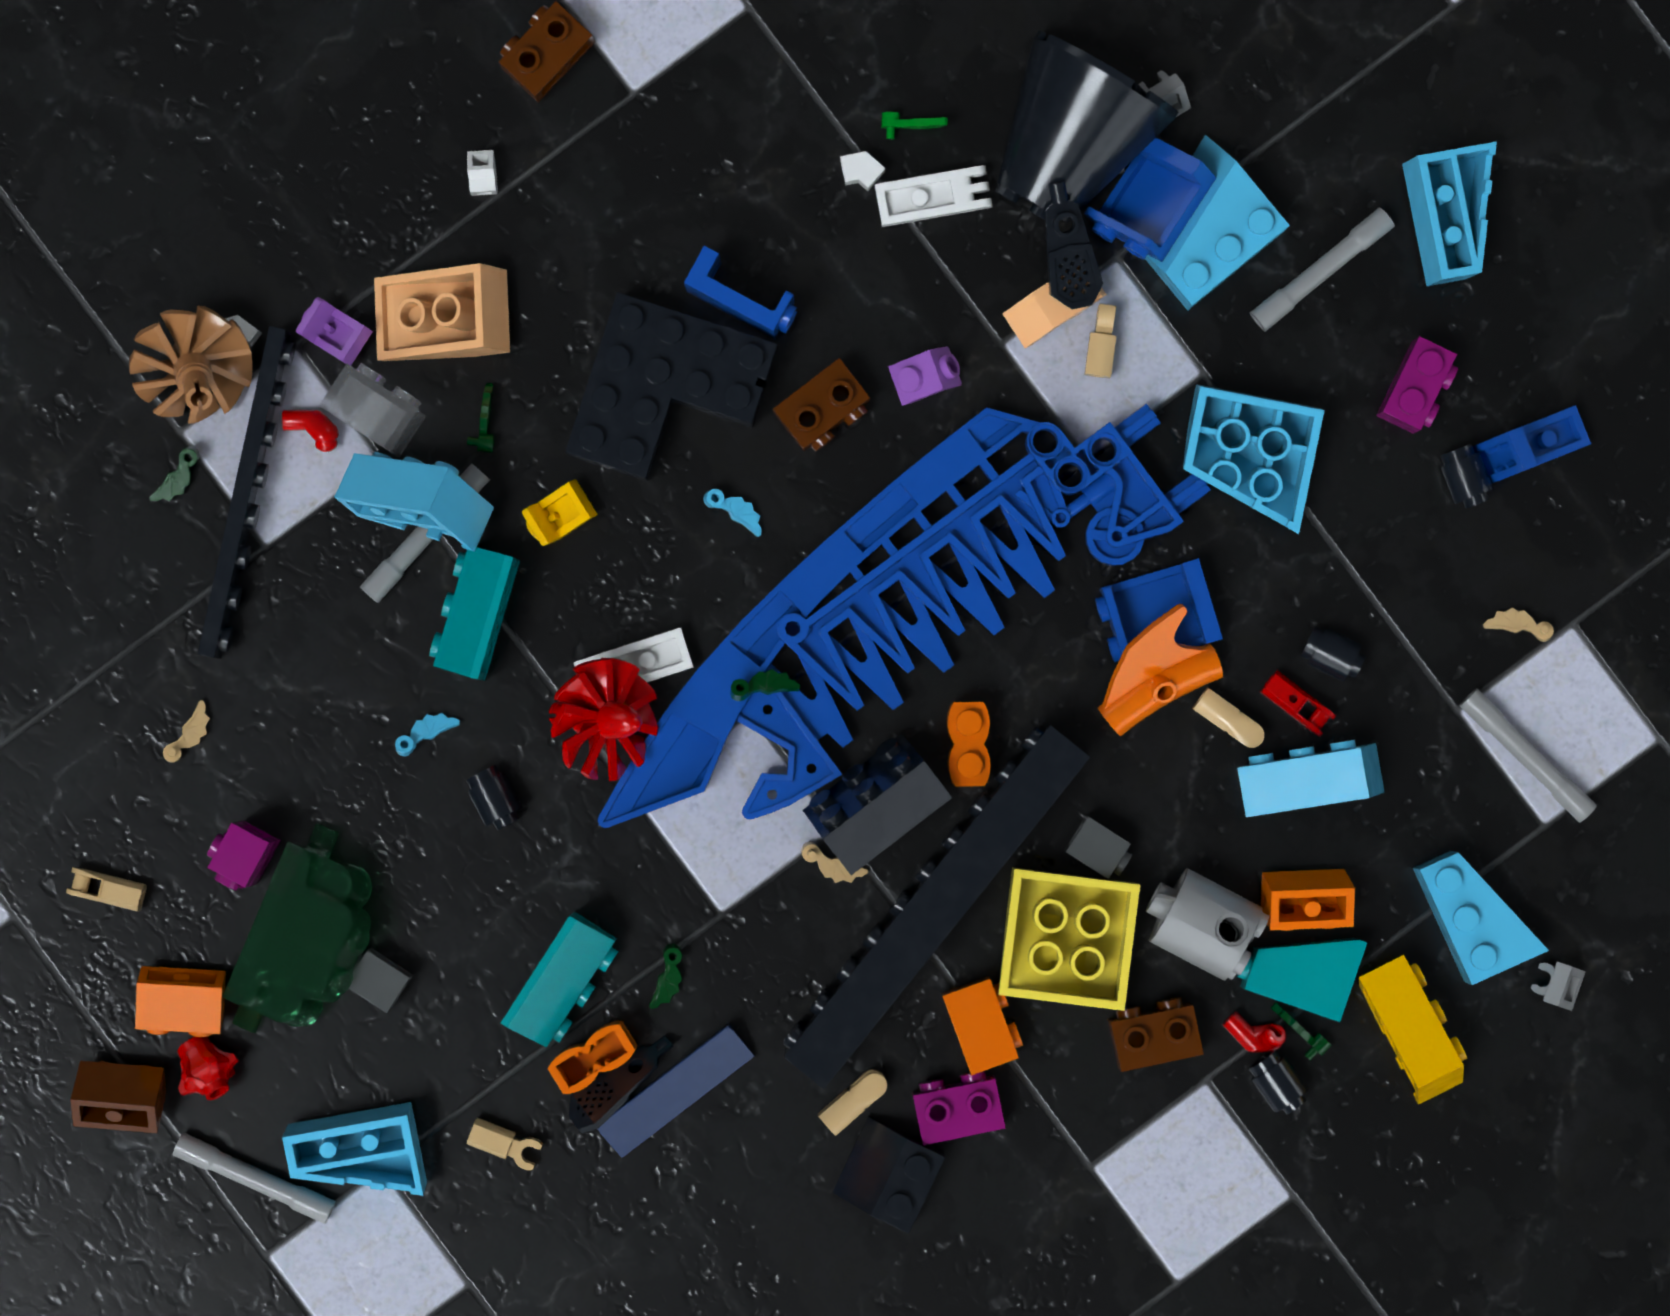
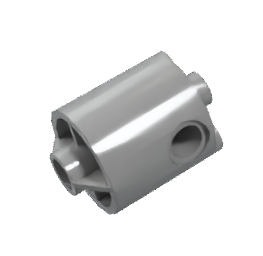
M1188 868L1181 874L1173 888L1161 882L1152 895L1145 911L1157 917L1149 937V942L1223 981L1227 978L1232 980L1236 974L1241 975L1251 957V952L1247 951L1246 948L1254 937H1260L1270 916L1262 912L1263 907ZM1219 927L1224 928L1228 932L1229 942L1221 937Z

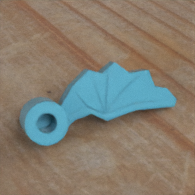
M712 489L704 494L703 501L707 507L720 508L729 512L732 520L744 525L756 537L761 536V527L758 524L760 515L753 510L752 503L744 502L742 497L724 499V494L719 489Z
M443 713L435 716L426 714L423 720H416L411 729L410 737L403 735L397 738L395 742L396 752L400 756H409L423 739L432 740L440 733L459 726L460 720L454 717L447 718Z

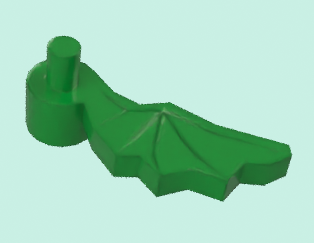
M898 112L882 113L881 128L886 129V139L889 140L895 139V129L898 128L932 129L948 125V118L900 119V113Z

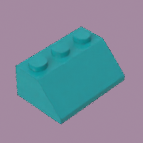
M478 547L475 552L467 550L466 553L459 552L453 570V576L459 577L455 593H447L441 611V616L447 617L443 634L435 633L429 656L435 658L434 667L473 679L486 680L520 560Z
M577 912L571 914L508 1010L501 1024L544 1047H547L552 1039L560 1043L573 1023L567 1018L568 1014L575 1004L583 1008L596 987L589 983L598 968L606 972L619 952L612 947L617 938Z

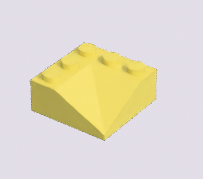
M1012 867L998 995L1125 1011L1140 884Z

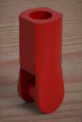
M1276 670L1260 690V693L1319 737L1322 736L1323 732L1321 729L1329 718L1334 720L1336 717L1332 711L1279 670ZM1307 701L1316 708L1308 720L1298 713Z

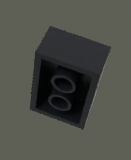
M901 734L897 738H891L883 742L877 748L876 754L863 764H857L848 769L843 775L842 780L831 789L817 793L810 800L809 805L803 809V812L843 866L853 875L952 797L904 735Z

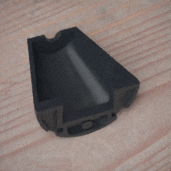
M1038 31L1033 38L997 181L998 187L995 192L1017 204L1020 197L1031 202L1033 205L1029 211L1045 220V210L1052 203L1049 189L1050 183L1065 180L1068 199L1078 203L1081 211L1176 118L1179 112L1153 92H1146L1133 79L1110 65L1051 34L1048 38H1045L1047 34ZM1063 217L1061 219L1066 224L1071 220L1070 217Z

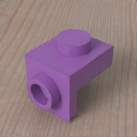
M319 297L305 311L296 329L299 335L350 367L373 332Z
M947 346L927 350L888 366L902 406L914 403L941 391L961 386L958 361L951 354Z

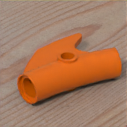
M1183 604L1176 605L1147 626L1126 645L1111 676L1104 701L1097 708L1120 737L1165 705L1197 688L1223 678L1220 660L1210 643L1203 646H1191L1175 642V633L1187 613V609Z

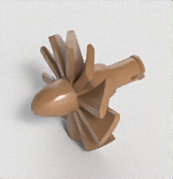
M197 306L196 313L184 310H166L160 313L175 341L173 346L170 344L160 323L152 324L137 333L134 341L165 354L170 359L159 361L134 349L129 359L130 375L158 370L169 373L161 379L132 383L136 394L144 401L150 403L168 386L177 385L178 387L153 410V413L158 416H183L186 404L190 408L188 424L204 420L216 412L220 406L224 414H226L236 404L244 386L249 387L251 384L252 353L244 333L233 319L227 321L210 308Z

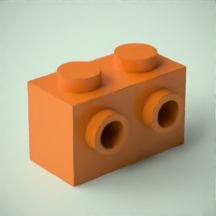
M1345 869L1262 872L1261 907H1263L1262 912L1270 916L1267 923L1270 930L1290 931L1294 929L1354 927L1355 887Z
M141 966L136 987L135 1029L146 1030L148 1033L155 1035L167 1034L170 1031L188 1032L195 1037L220 1034L224 1020L226 971Z
M989 976L942 993L971 1075L1018 1059L1016 1048L1023 1046L1015 1022L1006 1024L1001 1009L1009 1006L1007 999L1003 995H998L999 983L992 985Z

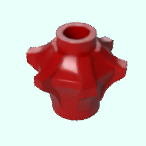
M193 1037L184 1042L177 1050L181 1058L180 1065L182 1069L181 1081L178 1086L180 1094L185 1096L197 1093L205 1095L207 1100H214L226 1094L229 1090L228 1079L232 1078L235 1074L233 1067L239 1061L234 1053L218 1049L210 1042L208 1037Z

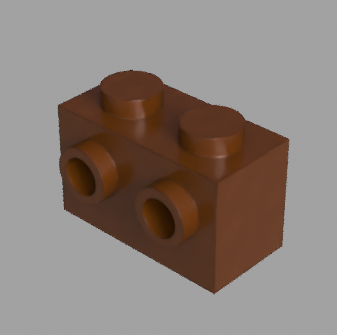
M557 1L550 8L546 5L539 8L528 22L532 27L521 38L517 35L512 37L500 51V54L503 56L499 61L501 68L538 103L595 43L593 35Z
M838 358L773 408V412L803 451L812 447L816 452L835 438L831 431L845 421L850 426L868 412L864 405L870 401V397L842 360Z
M1181 997L1158 1001V1009L1142 1012L1141 1006L1127 1007L1125 1011L1116 1010L1117 1018L1108 1019L1118 1069L1124 1072L1204 1055L1193 1004L1190 1002L1183 1003Z
M80 1061L70 1098L73 1126L157 1134L166 1099L164 1068L149 1065L115 1064L105 1061Z

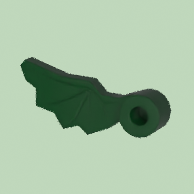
M486 383L483 392L479 437L467 438V445L477 446L478 451L493 453L495 439L493 434H488L494 386L492 383Z
M187 446L180 452L177 470L168 473L163 484L149 497L151 501H159L163 498L170 502L175 495L185 493V486L191 483L190 466H193L200 456L199 451L195 447Z
M770 669L766 673L759 671L751 678L749 683L743 679H736L731 684L730 695L735 701H743L757 692L769 695L777 692L799 691L800 685L796 681L790 680L787 673H777Z
M668 944L663 949L665 970L658 975L656 990L649 1003L650 1009L659 1007L661 1003H670L672 995L679 992L678 984L682 981V977L677 964L681 961L682 954L680 947L676 944Z
M1276 1002L1271 1007L1276 1014L1311 1046L1305 1054L1310 1061L1317 1053L1323 1056L1332 1046L1319 1033L1313 1038Z

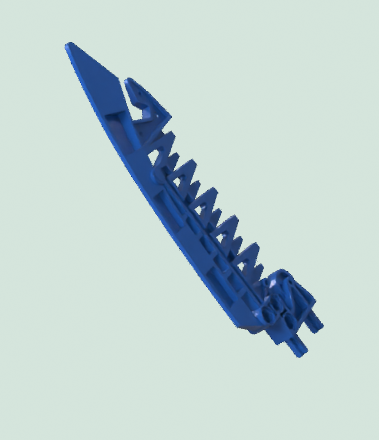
M1144 404L1115 427L1109 422L1075 448L1062 430L1055 424L1050 422L1040 423L985 408L895 479L829 536L739 622L671 702L657 722V736L650 734L644 741L646 744L644 763L640 767H636L631 760L598 817L599 826L609 828L705 792L726 740L736 721L789 750L787 775L761 773L742 809V815L744 818L751 820L790 806L842 775L818 740L828 733L842 747L853 741L824 682L825 680L857 711L862 708L864 704L844 664L894 710L904 702L874 642L907 674L915 667L896 629L943 673L954 666L924 605L959 636L965 629L946 593L947 591L993 635L997 634L1005 627L976 569L1009 599L1016 592L998 556L1043 598L1055 591L1026 531L1055 559L1060 561L1066 554L1051 524L1056 528H1063L1073 516L1091 504L1097 514L1089 521L1085 532L1086 546L1090 554L1100 563L1109 566L1123 565L1133 560L1139 554L1144 540L1166 534L1184 522L1179 514L1210 492L1211 489L1205 481L1191 474L1163 494L1129 448L1161 424L1156 417L1157 415L1147 404ZM1040 431L1050 432L1056 440L1054 451L1050 453L1037 451L1033 445L1034 435ZM1021 433L1027 434L1025 448L1028 455L999 476L987 459ZM1098 440L1109 441L1114 448L1113 459L1108 462H1100L1095 459L1092 454L1093 443ZM1069 464L1077 467L1081 473L1080 483L1075 487L1064 486L1058 478L1060 467ZM979 466L990 483L965 501L954 485ZM1080 491L1083 493L1066 506L1062 494L1067 496L1077 494ZM946 492L957 508L931 526L921 511ZM998 506L1018 543L1016 550L1009 549L980 522L983 517ZM914 518L923 530V533L898 551L889 538ZM948 543L967 579L968 584L966 587L958 586L929 559ZM882 545L890 557L864 576L857 566ZM851 573L857 582L807 618L817 605ZM897 581L900 582L918 621L914 625L906 622L879 596ZM847 618H849L867 655L865 662H859L829 634L831 630ZM787 644L798 655L817 693L816 698L810 700L800 690L777 692L769 695L757 692L743 701H735L730 695L731 684L736 679H743L749 683L751 678L759 671L766 673L773 669L775 672L781 673L771 663L783 646ZM765 705L772 706L773 711L771 714L763 712ZM809 764H814L816 766L815 773H809L807 771V766ZM769 790L777 792L775 799L768 798L767 793Z

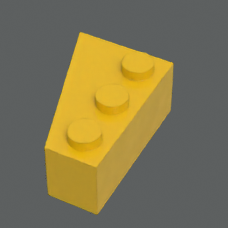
M1402 955L1360 976L1359 987L1382 1033L1386 1035L1397 1055L1395 1059L1400 1069L1405 1070L1415 1089L1413 1095L1419 1105L1463 1083L1464 1065L1462 1061L1466 1060L1467 1056L1458 1038L1455 1036L1449 1039L1442 1024L1446 1023L1447 1019L1438 1001L1435 999L1429 1002L1422 988L1427 986V982L1417 963L1409 965L1405 956Z

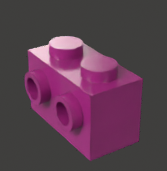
M1420 336L1414 339L1376 416L1413 434L1420 431L1423 425L1429 428L1440 408V405L1435 403L1440 389L1448 390L1458 371V367L1452 365L1457 354Z
M246 821L233 822L230 824L227 832L223 835L219 833L212 842L207 856L212 858L208 868L217 873L214 878L217 882L233 890H237L238 887L243 889L257 885L281 840Z
M985 1071L971 1075L969 1072L960 1075L961 1082L945 1085L944 1079L919 1083L920 1090L914 1091L912 1094L923 1145L1006 1129L994 1075L986 1077Z

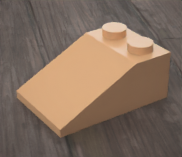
M477 263L374 278L378 361L464 358L510 353L506 269Z

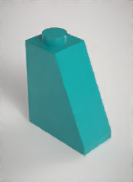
M1356 938L1253 947L1251 957L1241 975L1237 974V977L1242 979L1240 987L1340 1022L1367 942Z

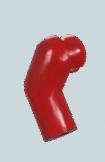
M283 410V431L306 430L316 440L315 447L321 452H330L337 447V438L339 436L337 426L322 411Z
M1238 1011L1230 1015L1222 1024L1248 1052H1271L1275 1049L1278 1050L1286 1040L1287 1034L1281 1025L1274 1023L1251 1026Z

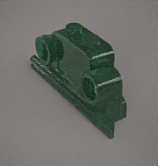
M316 823L307 846L287 842L222 996L240 1005L232 1024L251 1033H256L264 1015L276 1022L286 1023L290 1026L307 1027L319 1018L323 1009V1002H335L349 989L353 980L352 971L358 956L364 952L369 943L371 919L362 907L370 898L372 882L370 876L363 868L345 864L330 857L339 832Z

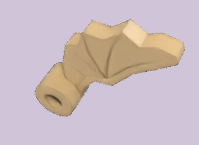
M1513 607L1506 612L1497 611L1494 618L1488 619L1483 624L1484 629H1503L1513 633H1518L1522 630L1528 631L1542 642L1550 640L1554 632L1553 626L1549 622L1544 621L1536 624L1526 611L1518 612Z
M199 701L192 717L182 727V736L164 748L163 757L167 762H177L181 758V749L191 748L200 744V738L207 735L206 725L210 718L205 714L206 706L204 701Z
M806 842L801 848V854L805 861H817L824 877H831L835 883L842 880L852 883L856 877H863L868 873L867 868L862 867L851 875L837 857L829 858L825 856L814 842Z

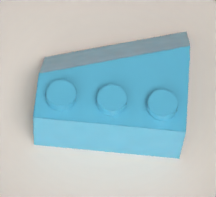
M1207 135L1204 136L1192 156L1201 160L1215 175V181L1164 260L1160 262L1149 255L1145 258L1187 311L1290 226L1239 163Z
M1196 384L1187 428L1183 469L1299 534L1325 410L1318 407Z

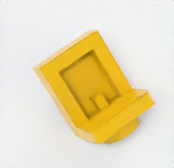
M576 479L569 481L538 503L522 510L528 531L542 546L562 539L598 515Z

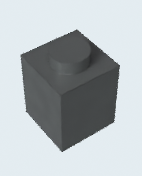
M1085 816L1064 849L1066 853L1107 879L1110 878L1112 873L1119 876L1132 857V854L1127 852L1131 843L1088 816Z
M370 948L364 955L357 952L344 971L345 974L350 976L344 986L385 1013H388L413 974L373 948Z

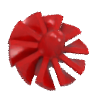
M601 657V659L578 664L573 668L576 675L569 679L555 693L554 700L558 701L551 705L549 714L557 715L556 717H550L549 720L552 724V738L571 728L577 733L563 741L562 757L567 768L572 767L581 746L588 739L589 755L581 769V773L588 779L598 780L597 758L603 747L608 757L609 781H616L622 777L627 768L617 754L616 739L621 743L636 767H640L645 761V737L634 735V733L639 731L657 736L658 725L649 705L657 697L654 689L638 675L640 669L636 665L618 659Z

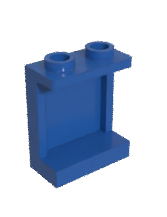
M1155 138L1131 161L1100 211L1088 206L1084 214L1094 224L1091 230L1099 237L1110 243H1113L1115 238L1125 242L1123 247L1136 257L1144 260L1149 255L1162 262L1216 177L1201 160Z
M704 245L684 281L687 292L773 339L776 338L779 331L786 334L798 313L796 311L797 307L794 306V294L786 290L777 308L769 310L719 283L713 278L721 265L720 255Z
M1199 558L1099 589L1102 597L1095 598L1100 619L1102 622L1109 621L1114 636L1107 638L1114 663L1119 661L1128 643L1153 621L1178 604H1183L1187 609V613L1175 633V642L1183 645L1201 646L1223 639Z

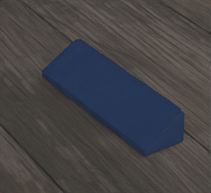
M728 1023L625 1102L597 1130L620 1157L623 1158L755 1055L732 1025Z

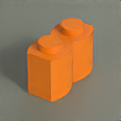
M953 702L948 710L947 732L953 745L949 751L947 768L950 780L955 787L985 786L988 781L991 764L990 756L984 743L989 734L990 719L984 702Z
M623 1021L610 1022L597 1029L586 1043L574 1044L560 1052L551 1062L548 1070L563 1094L575 1093L590 1085L599 1072L614 1070L627 1062L638 1045Z

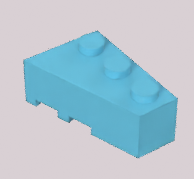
M1497 142L1417 155L1402 164L1426 286L1465 280L1482 273L1488 220H1485L1487 201L1492 189V180H1490L1492 157L1496 154Z
M373 452L372 456L354 453L334 496L360 518L400 530H405L407 524L428 529L426 533L428 538L440 541L442 534L449 535L457 539L462 544V548L474 552L494 509L488 501L458 476L459 471L454 466L441 461H437L435 465L424 464L412 457H404L403 460H397L380 452Z
M1354 739L1330 743L1331 751L1315 753L1314 746L1289 750L1290 758L1274 760L1273 753L1248 757L1250 765L1237 768L1246 817L1366 799L1384 793L1376 743L1356 746Z
M1449 851L1413 867L1465 983L1474 985L1549 951L1459 852Z
M411 1102L291 1123L285 1129L282 1140L290 1178L339 1185L350 1183L370 1186V1189L376 1190L387 1188L409 1191L413 1195H424L427 1178Z

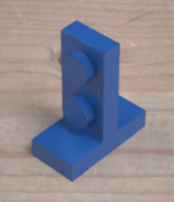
M1575 405L1473 446L1475 453L1480 452L1492 483H1495L1588 446L1591 442Z

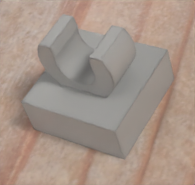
M1164 71L1158 72L1157 75L1160 83L1150 89L1146 87L1144 82L1138 84L1146 92H1153L1179 112L1177 116L1191 108L1184 83L1176 73L1169 77Z
M1557 962L1555 966L1548 963H1540L1538 968L1548 972L1551 980L1545 987L1532 984L1531 989L1535 993L1545 996L1544 1002L1572 1011L1585 971Z

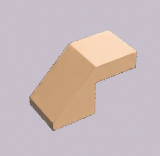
M1048 282L1004 312L1003 316L1024 348H1027L1090 306L1070 309L1049 295ZM1101 288L1094 303L1107 295L1103 288Z

